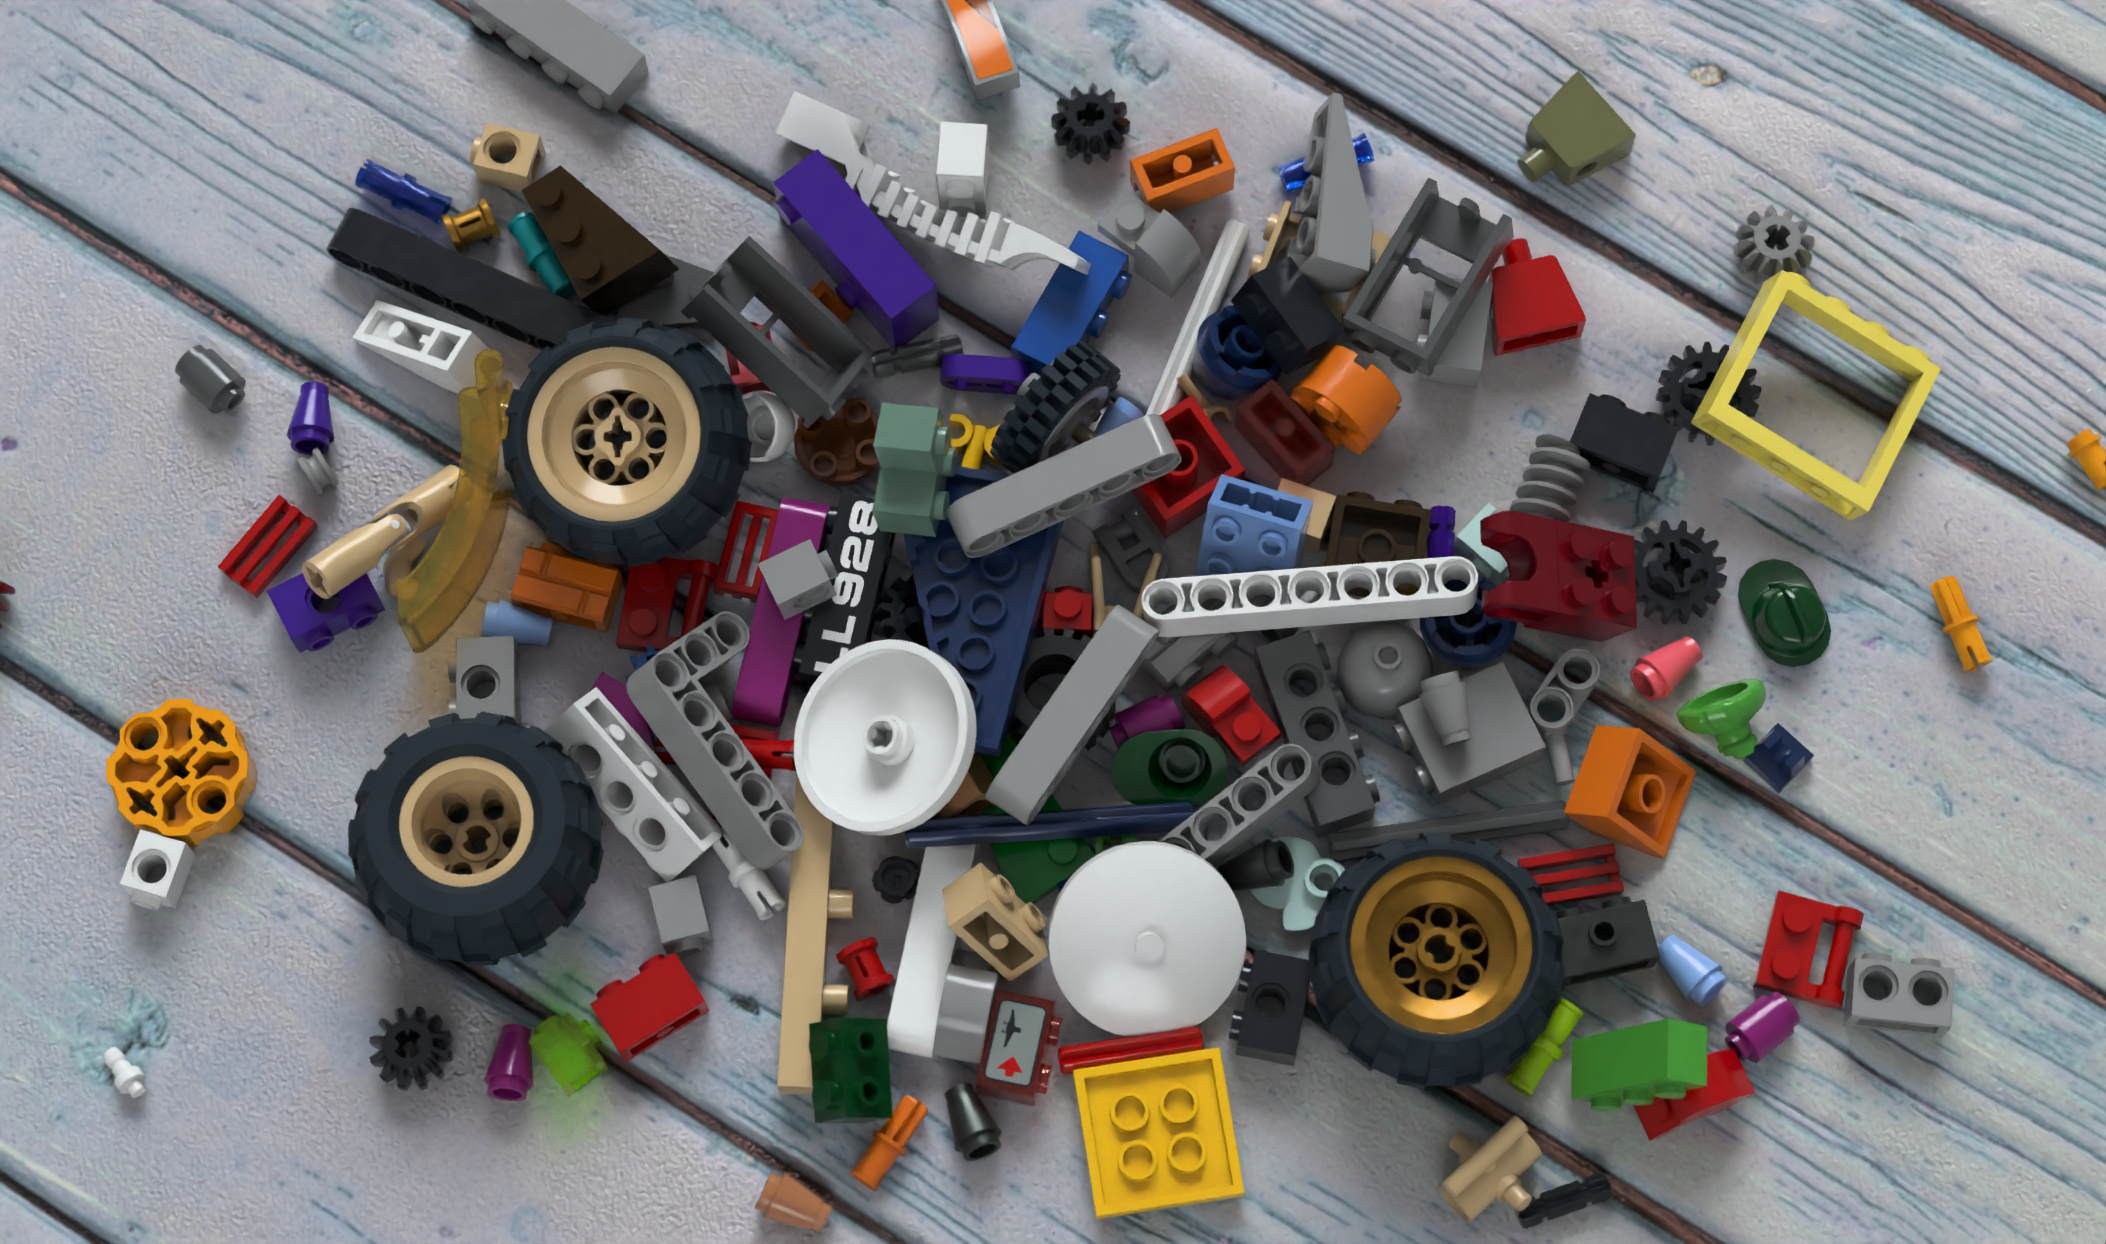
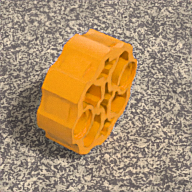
M191 699L166 700L159 708L153 711L136 713L120 729V741L115 752L107 758L106 780L113 789L118 802V810L138 832L142 829L185 842L189 847L198 846L205 838L216 833L227 834L244 817L243 806L247 801L248 795L256 789V764L249 755L244 743V736L219 709L210 710L195 705ZM211 731L213 734L216 733L218 736L224 737L227 746L223 747L214 741H210L206 732ZM151 733L159 734L158 741L154 747L144 751L138 750L142 737ZM179 768L189 772L188 776L184 779L174 774ZM217 796L226 797V803L222 810L214 814L205 813L206 804L210 799ZM141 799L144 803L147 802L149 805L154 806V810L158 813L157 816L154 817L150 813L147 814L141 810L137 800ZM173 807H175V820H173L171 810Z

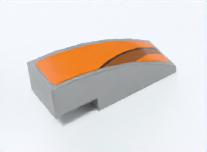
M939 0L962 68L965 67L975 99L980 100L1019 88V70L992 0Z

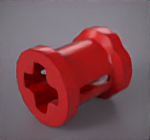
M875 937L856 941L843 948L836 955L839 964H845L856 987L853 994L857 1001L875 997L890 989L896 983L893 974L886 973L877 954L876 948L879 945Z

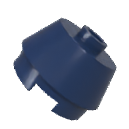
M1234 305L1227 306L1221 312L1208 316L1202 322L1195 346L1193 368L1199 382L1210 393L1226 400H1239L1265 390L1277 382L1282 369L1269 354L1248 323L1241 317Z
M1478 575L1477 601L1472 609L1459 615L1420 618L1422 637L1436 656L1458 667L1473 668L1495 660L1506 651L1515 636L1517 622L1489 617L1482 612V591H1491L1497 586L1496 584ZM1455 579L1444 584L1446 589L1453 592L1463 591L1468 587L1465 582Z

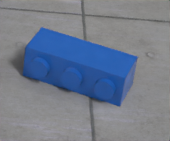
M1078 231L1068 249L1091 264L1088 274H1083L1060 263L1011 346L1012 358L1029 363L1031 366L1030 373L1032 374L1037 373L1041 376V370L1048 363L1051 364L1061 352L1065 354L1069 346L1073 344L1076 346L1079 341L1089 342L1092 336L1098 339L1109 321L1110 313L1106 311L1114 298L1121 300L1131 283L1132 275L1129 274V255L1081 231Z

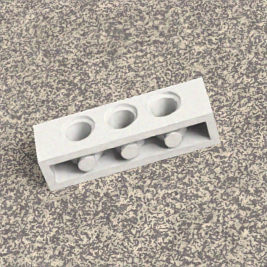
M597 687L572 704L544 731L562 744L563 749L561 752L566 755L569 754L581 766L594 791L599 807L613 821L616 829L626 836L643 855L649 867L657 872L665 882L672 881L725 834Z

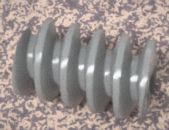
M1542 434L1536 438L1535 444L1537 448L1531 451L1529 457L1531 465L1526 467L1523 472L1522 478L1524 482L1518 485L1516 491L1518 499L1512 501L1509 511L1569 522L1571 514L1568 510L1561 507V504H1576L1578 497L1567 490V488H1582L1584 480L1575 474L1574 471H1588L1590 463L1580 456V451L1572 442L1552 434Z

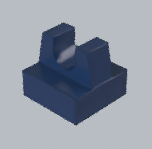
M1777 723L1754 747V753L1746 756L1743 762L1776 792L1780 793L1812 760L1814 755Z

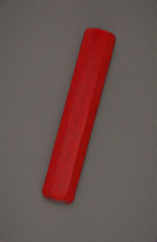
M1190 1027L1161 1033L1063 1046L1058 1049L1059 1068L1062 1074H1073V1070L1203 1050L1204 1043L1200 1028Z

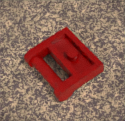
M667 557L662 558L658 563L630 566L616 638L617 648L647 653V644H651L655 651L660 652L703 623L710 582L715 581L718 566L706 560L696 559L688 561ZM679 579L691 580L681 636L676 638L668 637Z
M1778 891L1775 896L1753 987L1770 992H1778L1784 996L1828 1008H1842L1845 992L1841 990L1854 933L1855 930L1861 929L1864 913L1851 907L1834 906ZM1823 922L1836 927L1822 985H1817L1807 981Z

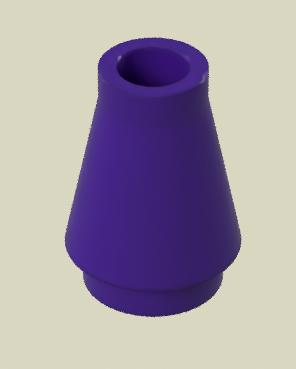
M306 382L300 387V396L287 431V437L291 441V448L300 454L312 455V450L316 447L321 454H324L328 451L329 444L334 441L328 399L329 388L323 383Z

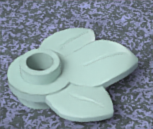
M1296 837L1272 839L1273 842L1281 840L1287 845L1294 863V875L1289 879H1285V883L1282 886L1250 889V892L1264 906L1275 910H1284L1283 927L1285 931L1297 932L1308 930L1314 926L1315 918L1328 893V890L1321 891L1317 889L1314 881L1320 876H1326L1334 884L1345 869L1335 860L1321 858L1314 845L1307 840Z

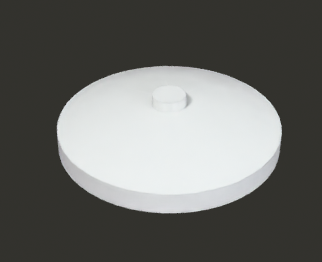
M888 639L869 642L837 658L822 672L810 688L800 709L795 727L793 747L795 767L800 784L810 802L820 813L834 823L866 835L881 836L902 833L932 818L951 800L959 789L974 754L977 729L973 700L965 681L958 671L943 657L921 645L904 640Z
M1139 841L1115 846L1101 852L1084 863L1070 877L1059 893L1051 913L1048 928V950L1054 976L1070 1004L1083 1017L1096 1026L1113 1034L1130 1037L1194 1027L1211 1016L1230 995L1240 976L1246 951V930L1243 914L1236 896L1224 877L1209 862L1180 846L1155 841Z

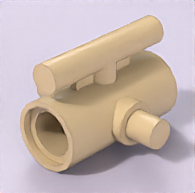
M1516 1115L1484 1144L1480 1141L1472 1142L1463 1132L1454 1135L1449 1142V1147L1460 1156L1459 1163L1461 1166L1438 1187V1191L1447 1204L1462 1219L1469 1223L1496 1198L1501 1202L1508 1201L1518 1212L1523 1211L1532 1200V1197L1520 1187L1522 1181L1519 1177L1542 1156V1151L1527 1133L1528 1127Z

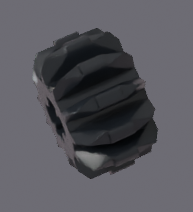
M1094 83L1088 88L1087 94H1083L1081 90L1074 86L1071 90V100L1059 98L1057 102L1059 113L1053 114L1051 117V127L1057 130L1054 134L1056 145L1067 146L1066 156L1069 159L1074 158L1081 152L1084 154V162L1087 165L1092 162L1093 154H1099L1107 162L1111 157L1110 148L1122 150L1124 147L1125 139L1122 135L1130 132V121L1124 118L1127 115V106L1124 102H1114L1115 92H1113L1112 88L1102 95H1098V88ZM1087 121H1095L1094 127H1086Z
M417 1006L412 1013L411 1019H409L403 1008H397L395 1010L397 1023L391 1025L385 1018L380 1019L378 1022L379 1026L386 1033L385 1036L374 1035L370 1037L369 1043L380 1050L370 1056V1062L374 1067H383L380 1078L385 1083L393 1081L397 1077V1087L402 1091H407L414 1078L421 1090L427 1089L428 1081L425 1075L431 1072L436 1078L442 1079L445 1073L437 1064L438 1061H453L454 1054L450 1050L443 1048L453 1041V1036L448 1030L439 1031L443 1024V1020L439 1015L435 1014L426 1020L425 1009ZM410 1040L414 1045L417 1043L421 1049L414 1057L409 1052L406 1054L403 1049L404 1044Z

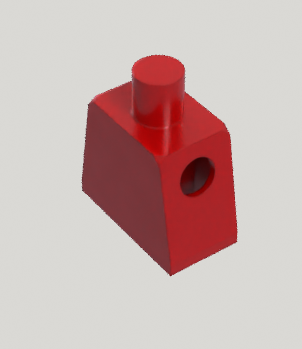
M1513 239L1502 252L1505 265L1493 268L1488 283H1493L1489 310L1494 355L1499 356L1581 337L1586 318L1558 259L1553 255L1532 259L1527 239Z

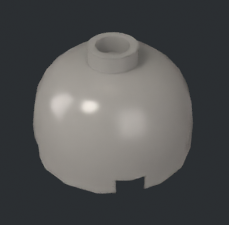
M1377 621L1361 627L1346 641L1338 657L1337 683L1344 699L1356 712L1365 716L1367 713L1375 717H1382V720L1396 719L1398 707L1420 698L1419 694L1423 693L1420 682L1432 677L1433 661L1425 641L1413 629L1398 622Z

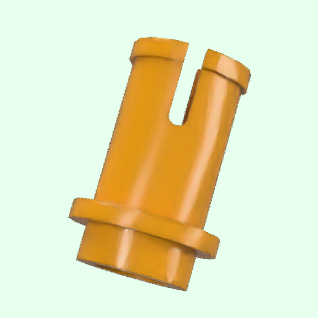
M2089 428L2066 443L2070 450L2067 455L2070 459L2073 457L2077 459L2095 485V489L2099 492L2106 486V451L2099 442L2102 438L2099 433L2094 435Z

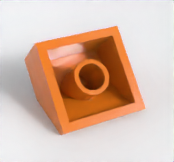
M1596 725L1563 813L1595 835L1656 858L1665 859L1697 771L1640 728Z

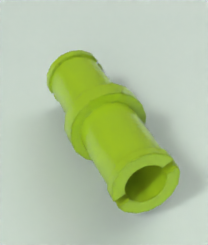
M1559 998L1545 1031L1536 1039L1528 1053L1518 1060L1510 1074L1506 1076L1505 1081L1524 1095L1532 1097L1535 1088L1553 1061L1559 1062L1564 1054L1561 1048L1579 1020L1583 1018V1011L1571 1002Z

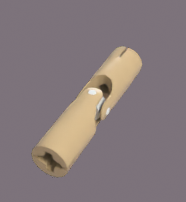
M450 464L379 511L368 525L348 532L304 562L302 572L306 582L321 598H330L376 567L388 548H390V552L401 549L471 502L475 495L469 478L466 477L456 485H453L466 474L455 465ZM404 519L408 522L411 528V533L407 536L405 531L406 523Z

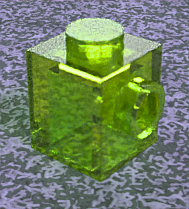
M569 1012L561 1018L554 1015L543 1021L534 1030L535 1037L528 1041L535 1054L568 1098L608 1069L603 1058L595 1049L602 1043L598 1035L586 1019L577 1024Z

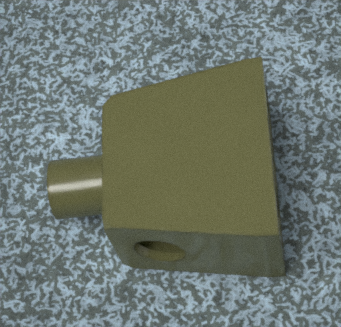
M1578 71L1528 124L1525 139L1532 150L1518 159L1517 163L1521 172L1531 182H1536L1552 170L1563 184L1570 186L1628 156L1632 151L1636 134Z

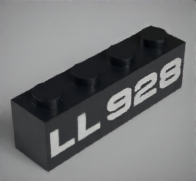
M842 492L838 507L831 506L829 509L825 534L831 535L827 552L838 573V577L830 580L837 595L805 610L804 623L810 624L806 641H798L793 660V668L799 669L802 686L812 687L822 672L837 658L860 645L869 643L872 639L876 622L872 618V613L879 606L877 600L883 592L896 537L894 532L879 530L872 512L873 498Z

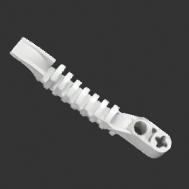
M793 91L775 130V134L812 151L818 149L823 156L845 165L848 173L845 181L869 209L878 212L877 214L896 222L897 225L949 251L998 270L999 266H1003L1014 271L1024 263L1046 259L1059 262L1083 274H1088L1091 266L1088 261L1049 238L1015 224L1012 220L1002 218L999 213L990 211L988 220L980 219L978 215L968 212L965 218L959 217L958 213L948 209L947 211L938 210L937 206L924 200L920 201L919 197L914 195L916 191L907 187L903 188L902 184L897 182L900 177L899 174L892 171L887 172L885 167L877 163L874 168L865 141L870 128L869 124Z

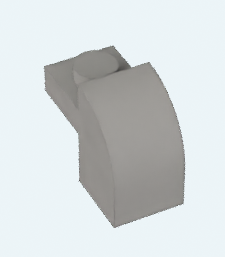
M1127 189L1098 223V232L1135 257V272L1171 298L1200 264L1201 252L1199 245L1185 226L1165 209L1159 213Z
M956 949L953 962L949 964L939 1007L933 1055L981 1064L990 1034L994 1001L1002 975L976 951Z

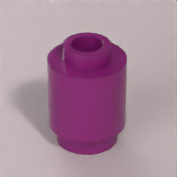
M1169 694L1161 698L1153 695L1114 714L1116 724L1109 727L1117 748L1133 735L1140 733L1185 729L1181 714Z
M1773 992L1770 996L1762 995L1726 1023L1725 1028L1728 1036L1725 1037V1042L1729 1049H1735L1740 1060L1745 1061L1748 1059L1758 1063L1794 1034V1027L1800 1023L1799 1015L1794 1006L1782 994Z

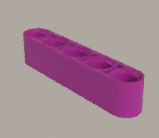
M784 497L780 504L767 559L811 539L817 554L820 551H824L828 536L825 534L826 520L831 506ZM764 576L749 632V644L745 649L735 690L732 718L780 728L785 717L796 671L793 668L795 649L798 641H803L806 624L804 623L805 611L784 620Z

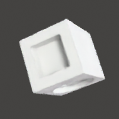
M140 829L120 885L132 896L130 901L140 907L158 911L160 905L176 909L196 854L185 842ZM158 864L167 865L166 874L160 881L156 883L146 882V874L150 868Z

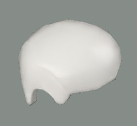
M753 391L743 394L742 397L749 414L747 418L748 437L752 442L750 462H766L778 458L786 452L794 440L795 418L791 408L776 394L769 391Z

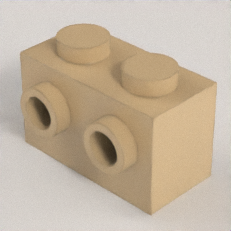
M979 863L942 889L948 927L1009 982L1048 957L1043 929L1046 927L1044 916L1033 903L1025 904L1015 894L1009 881L1001 874L995 876L982 863Z

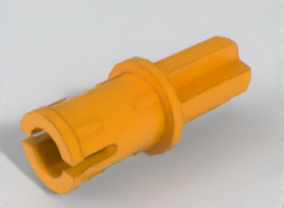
M1948 576L1934 582L1930 590L1945 623L1942 631L1944 634L1950 635L1962 663L1963 671L1966 673L1979 669L1972 650L1978 664H1982L1983 667L1993 662V658L1990 656L1976 624L1980 618L1978 615L1972 614L1958 579L1955 576Z

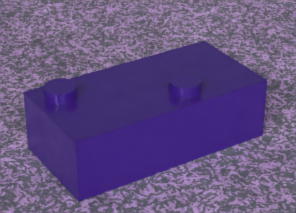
M818 149L773 182L776 201L773 205L782 222L838 285L835 287V291L844 305L850 310L857 307L894 351H897L896 346L908 344L940 319L936 284Z

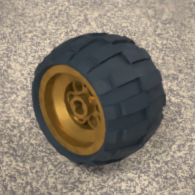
M1450 832L1420 833L1419 838L1404 842L1393 839L1367 851L1366 857L1355 866L1345 869L1328 890L1326 899L1315 918L1309 947V980L1312 982L1317 1001L1316 1008L1326 1028L1348 1049L1347 1054L1369 1071L1376 1069L1397 1079V1084L1424 1089L1425 1086L1448 1085L1450 1089L1474 1085L1497 1071H1506L1528 1053L1536 1039L1545 1031L1561 994L1565 973L1562 956L1564 940L1557 914L1554 910H1550L1542 896V887L1524 866L1516 868L1501 857V849L1477 838L1475 844L1451 839ZM1432 924L1443 925L1448 928L1434 927ZM1415 931L1418 939L1410 944L1402 942L1398 936L1402 932ZM1465 936L1476 949L1467 950L1464 948L1460 938ZM1432 946H1441L1443 955L1451 957V960L1443 964L1434 963L1433 954L1425 953V950ZM1399 963H1408L1414 968L1415 974L1409 979H1402L1397 976L1394 967ZM1464 969L1471 970L1476 977V983L1471 986L1462 984L1458 980L1457 973ZM1429 984H1438L1443 988L1445 995L1439 1000H1432L1426 996L1424 988Z

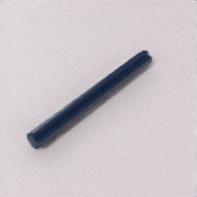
M1188 802L1039 811L1028 825H1025L1009 813L933 817L913 829L904 831V840L909 848L1164 833L1171 832L1194 814L1192 804Z

